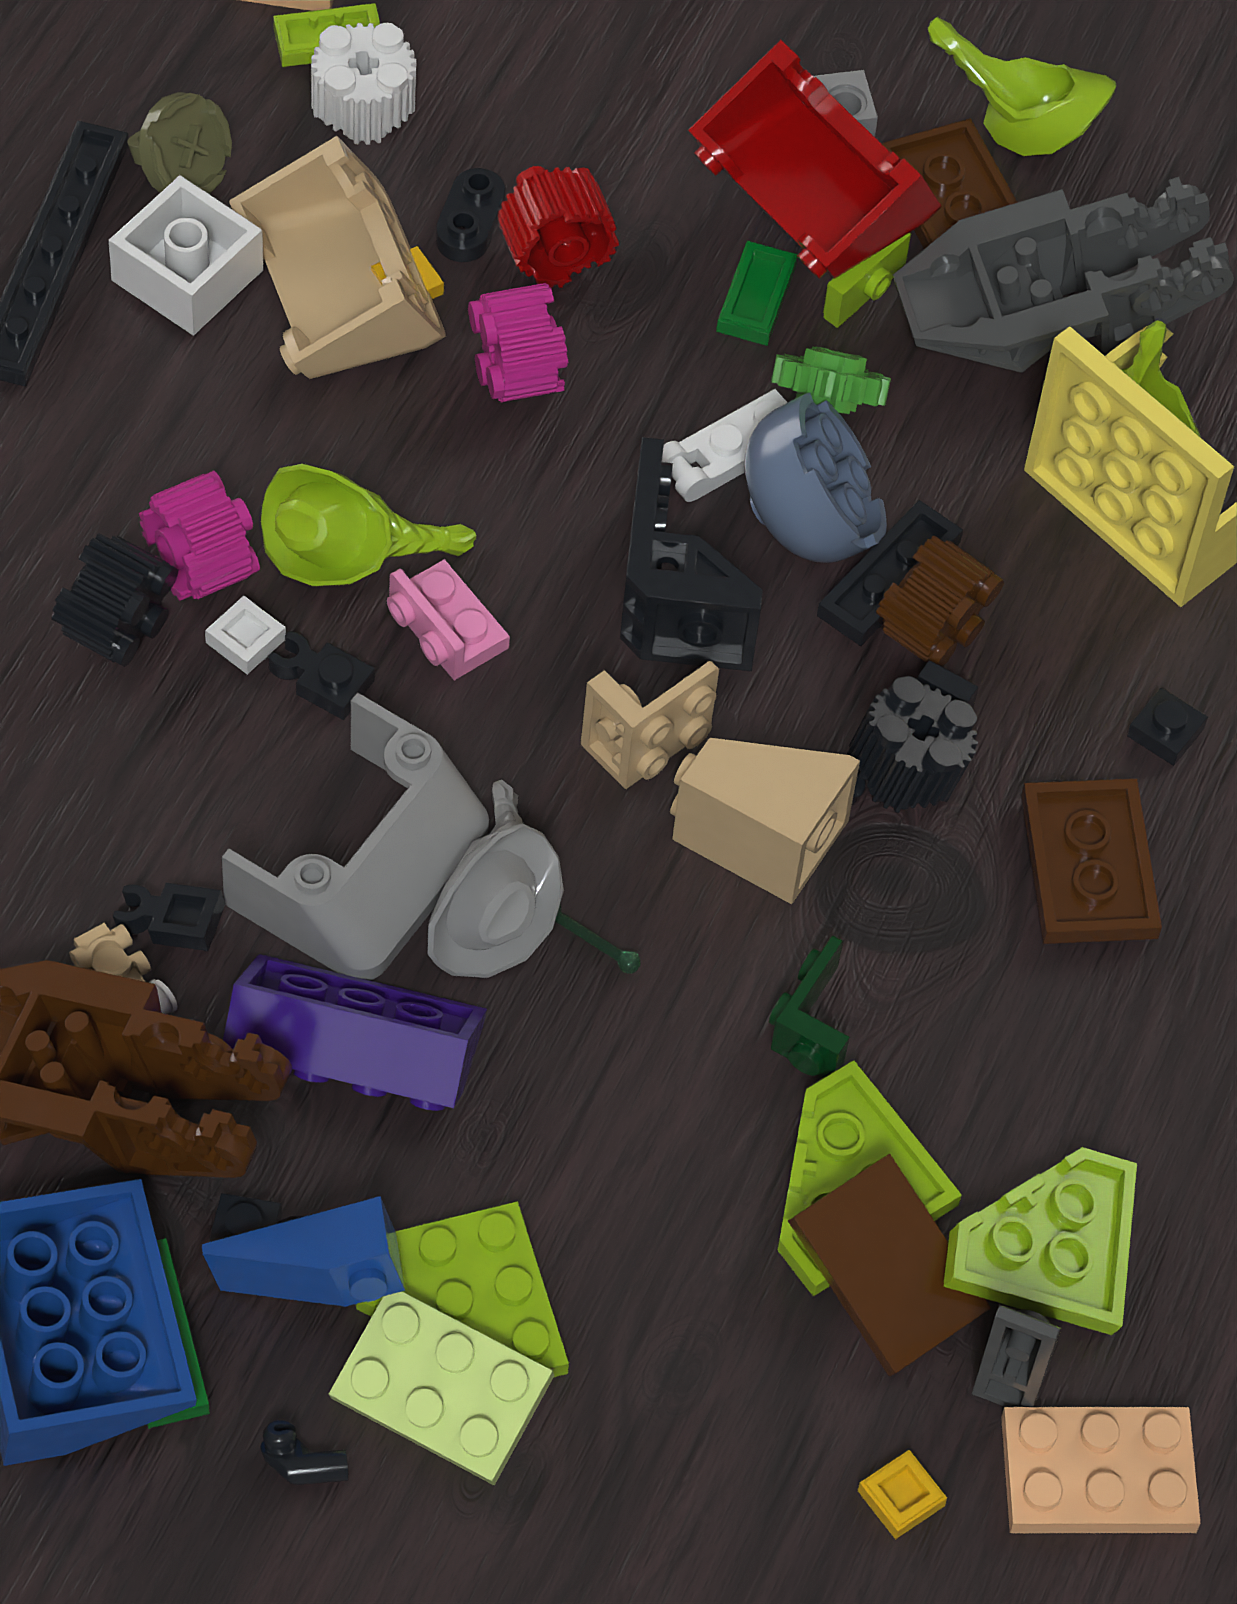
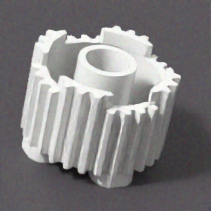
M357 23L355 28L350 24L346 25V28L333 25L320 34L319 47L314 48V55L311 58V106L314 117H319L326 126L333 124L334 131L342 129L343 135L354 140V144L364 141L366 145H370L371 140L381 143V138L385 137L387 133H391L393 126L396 128L401 127V121L406 122L408 115L415 112L416 59H414V51L410 50V44L408 42L403 43V31L392 23H382L375 28L372 23H369L367 27H363L362 23Z

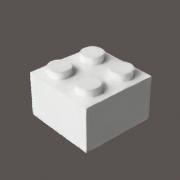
M179 175L109 239L111 280L194 336L263 271V232L261 228Z

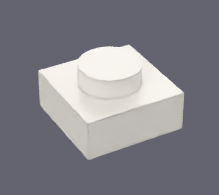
M245 596L240 598L205 630L206 643L247 675L285 641L286 635L285 626Z

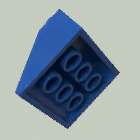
M138 1179L0 1202V1452L3 1465L7 1466L67 1455L195 1406L197 1399L142 1180Z

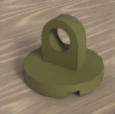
M183 92L162 97L149 110L141 130L132 135L127 141L135 164L142 165V170L151 186L160 193L180 175L210 194L224 178L227 171L222 170L225 164V157H231L232 149L229 123L220 107L212 100L204 99L198 94Z

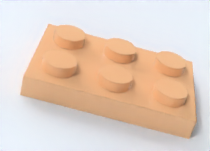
M1004 1407L1001 1421L1010 1533H1197L1201 1523L1189 1407Z

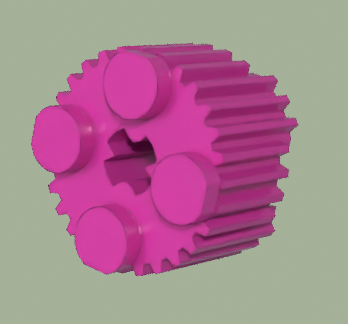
M542 283L480 295L479 300L469 302L468 314L471 328L474 334L481 333L482 350L484 351V353L475 354L476 372L480 385H488L492 399L498 398V401L506 402L565 391L564 379H560L558 376V369L567 367V363H569L565 344L566 338L562 326L557 327L553 316L547 312L546 304L554 302L551 287L549 288V284Z
M215 471L202 474L154 494L150 498L151 501H149L150 508L139 513L142 520L140 521V525L143 528L142 534L148 546L156 544L161 558L179 570L177 579L171 588L172 594L177 596L179 601L190 596L193 599L202 598L244 580L260 570L258 558L245 537L246 531L253 528V521L248 508L241 498L231 501L230 497L226 496L223 482Z

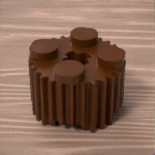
M934 535L924 545H921L914 554L913 558L918 563L909 570L899 586L893 582L884 593L885 597L880 601V607L876 610V613L884 618L882 620L884 622V633L926 663L930 660L943 667L953 655L957 643L966 648L980 633L985 620L978 616L979 612L983 607H988L995 600L1004 586V581L995 572L951 541L946 540V542H943Z

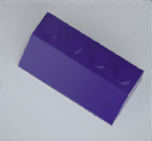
M258 954L234 983L223 1041L234 1049L238 1039L244 1040L247 1033L257 1034L260 1036L263 1044L279 1051L290 1061L294 1075L300 1079L310 1082H327L329 1078L351 1083L353 1090L364 1095L380 1097L385 1096L388 1092L409 1097L410 1103L416 1107L439 1111L445 1109V1106L454 1108L464 1092L487 1009Z

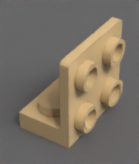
M712 661L707 662L644 708H642L640 700L630 687L625 684L619 685L604 670L587 682L581 745L625 789L641 778L646 780L653 778L666 766L670 757L684 747L692 749L698 746L710 733L714 702L717 696L716 688L719 668Z

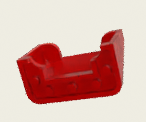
M780 40L688 131L700 145L694 152L696 157L715 176L724 170L803 249L797 256L817 278L820 279L827 272L832 278L836 279L926 223L942 206L922 175L904 158L901 160L893 151L889 152L828 92L817 77L814 78L806 69L802 68L799 63L801 61L799 56Z

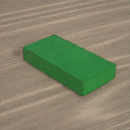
M747 241L719 315L716 332L768 346L797 265L798 254Z

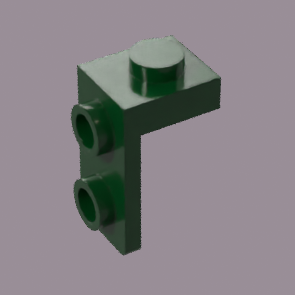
M833 935L822 952L815 948L811 950L798 974L797 979L802 982L793 996L787 992L781 995L769 1018V1024L775 1026L771 1050L789 1059L790 1063L802 1073L811 1076L819 1075L822 1078L829 1076L844 1066L850 1038L808 1015L839 965L843 940Z

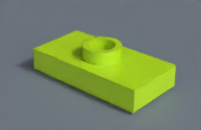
M376 4L273 16V27L282 67L311 64L314 48L319 47L320 34L329 26L338 25L346 28V25L350 24L355 28L357 23H362L363 27H367L369 23H372L375 28L380 24Z
M906 234L836 279L833 278L827 285L823 318L838 328L870 298L872 300L879 299L890 286L893 274L906 265L911 234Z

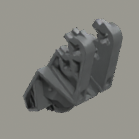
M1179 177L1169 180V187H1166V192L1159 196L1153 207L1150 208L1137 202L1135 197L1129 199L1128 193H1124L1070 210L1063 189L959 220L893 274L894 283L916 346L1021 373L1052 349L1054 338L1069 326L1084 339L1094 336L1099 351L1103 355H1107L1133 334L1156 320L1168 324L1221 296L1232 286L1234 276L1229 265L1228 249L1225 242L1214 245L1211 237L1193 242V247L1189 248V260L1181 262L1180 267L1170 270L1169 267H1161L1158 258L1152 259L1156 254L1196 234L1209 221V200L1206 193H1201V190L1196 186L1182 185ZM1138 265V268H1137V269L1132 270V271H1128V272H1125V273H1122V272H1124V271H1126V270H1128V269H1130V268H1132V267ZM1078 291V294L1063 298V295Z

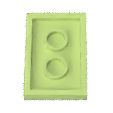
M398 1292L383 1296L330 1390L329 1396L340 1404L495 1485L555 1375L552 1370L410 1295Z

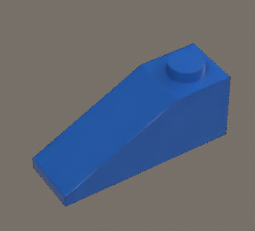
M381 1196L202 1244L203 1256L220 1291L344 1307L361 1302L375 1301L383 1296L405 1291L397 1235Z

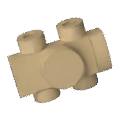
M105 923L89 930L74 939L76 948L69 952L71 960L76 967L91 968L94 971L144 982L145 980L142 975L151 971L150 964L142 951L139 950L130 956H127L124 952V949L133 945L129 932L122 924L111 929V931Z

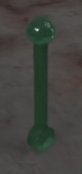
M561 904L559 905L554 923L557 922L616 960L622 972L632 974L638 971L641 960L636 952H623L561 912Z

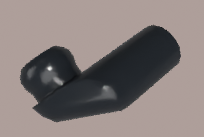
M283 1420L274 1421L263 1430V1442L260 1449L264 1460L291 1484L304 1485L348 1481L346 1449L311 1452L297 1439L295 1426Z

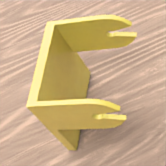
M1069 326L1057 335L1053 341L1024 471L1177 605L1182 607L1237 563V502L1220 514L1234 466L1122 371V369L1129 368L1133 364V358L1138 353L1140 346V332L1144 331L1146 327L1133 334L1104 356ZM1166 328L1167 331L1164 342L1167 341L1173 335V333L1168 328ZM1163 352L1161 355L1159 368L1167 359V356Z

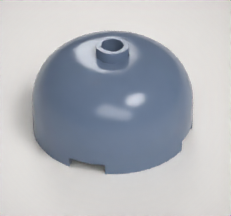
M806 393L771 411L758 423L750 436L745 453V475L750 493V504L757 519L767 527L769 532L783 547L803 559L813 562L831 563L842 561L875 546L885 536L887 522L884 502L880 498L871 500V484L865 471L871 468V465L851 428L827 400L816 405L813 402L811 393Z

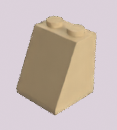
M709 738L697 756L689 753L684 758L675 775L674 784L679 786V790L670 809V814L675 816L672 840L792 905L849 822L860 761L849 755Z

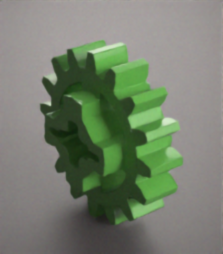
M812 346V349L806 348L805 355L800 357L790 354H777L771 382L777 383L781 387L793 388V391L797 392L796 398L806 393H811L813 402L816 405L827 400L839 413L850 414V411L856 412L857 404L885 406L891 378L885 377L881 373L869 372L868 369H865L867 358Z

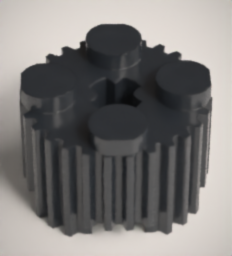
M98 533L95 539H91L88 546L85 545L79 557V560L86 563V565L76 577L71 591L63 587L60 594L56 597L55 602L57 603L53 607L52 611L54 614L51 620L63 626L61 631L64 636L106 659L126 667L136 654L141 637L146 635L153 639L161 631L169 613L167 608L161 606L163 603L161 601L173 587L179 570L169 565L163 559L118 535L117 537L112 536L110 539Z
M910 676L895 679L889 690L884 688L880 695L877 694L849 744L850 748L847 751V755L860 761L859 770H861L859 777L860 779L868 780L866 786L873 796L872 801L875 803L878 801L883 802V808L885 809L892 806L896 813H899L901 809L915 808L917 804H920L922 808H926L929 803L935 806L940 800L947 802L975 755V748L978 745V741L974 740L977 736V731L972 730L977 721V715L971 705L962 700L951 701L952 696L949 694L942 696L940 689L937 688L935 691H932L929 685L925 684L923 686L920 681Z

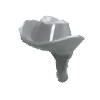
M503 780L494 782L492 787L495 827L489 835L474 840L458 866L444 885L429 920L427 954L439 968L452 976L489 978L527 961L552 931L564 892L559 856L542 832L522 823L517 809L518 795Z

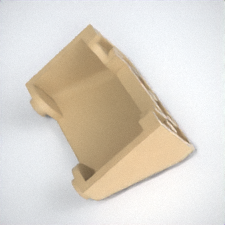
M338 136L229 200L233 211L262 229L263 259L291 326L290 329L283 332L285 344L280 346V353L288 368L295 375L302 372L309 379L421 350L446 337L443 324L430 293L424 285L410 251V245L388 194L377 177ZM381 262L386 278L381 280L382 285L371 271V266Z

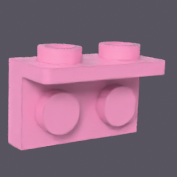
M445 559L411 579L400 568L390 574L387 605L391 615L400 626L405 627L408 625L419 638L420 646L427 659L435 666L441 664L453 680L458 679L509 649L510 636Z

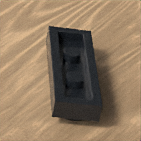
M919 500L819 603L817 617L859 646H862L884 623L882 621L884 618L876 613V610L880 607L879 603L885 597L884 593L890 588L892 583L894 582L899 586L909 570L918 563L913 556L919 547L924 545L934 535L943 542L948 540L958 546L961 542L963 529Z

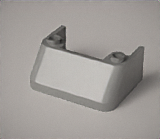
M357 693L351 700V750L386 770L393 780L408 789L345 867L325 856L307 854L291 861L277 878L231 849H228L222 856L223 894L227 907L333 971L365 980H373L388 968L435 908L444 885L458 866L471 843L488 835L489 816L481 801L435 738Z

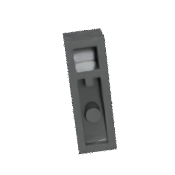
M999 1306L972 1394L1004 1407H1034L1062 1328L1050 1324L1043 1315L1026 1309L1016 1311L1005 1306Z

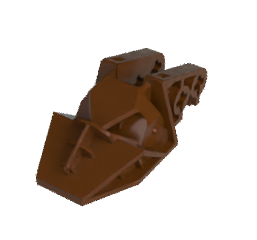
M49 960L0 969V1143L3 1146L50 1133L55 1138L83 1144L120 1173L226 1178L242 1177L246 1173L257 1149V1141L251 1127L236 1124L231 1113L213 1109L210 1114H203L199 1125L179 1116L173 1110L168 1099L277 1100L281 1096L292 1071L290 1061L282 1053L263 1044L260 1036L252 1033H247L244 1040L238 1039L234 1049H232L225 1041L208 1033L203 1022L163 1014L161 1012L158 990L153 983ZM136 1089L149 1092L152 1099L149 1103L128 1098L132 1090Z

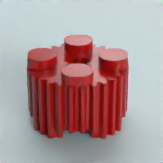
M532 166L517 176V186L513 188L515 192L508 193L506 195L508 201L501 203L503 209L498 211V221L516 266L519 267L521 272H525L528 277L533 275L537 284L546 283L549 284V288H552L554 285L562 288L565 283L572 281L571 273L576 272L579 274L584 267L589 269L592 267L591 263L593 261L596 262L597 266L611 261L609 255L615 254V247L619 246V241L614 232L616 226L600 187L588 168H576L571 171L570 167H566L563 171H560L559 167H557L553 172H549L541 166Z

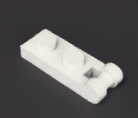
M774 389L680 442L670 441L664 444L662 462L673 463L672 478L676 481L675 489L687 502H692L745 473V453L752 432L766 415L786 404L787 401ZM696 461L702 468L692 467L690 464Z

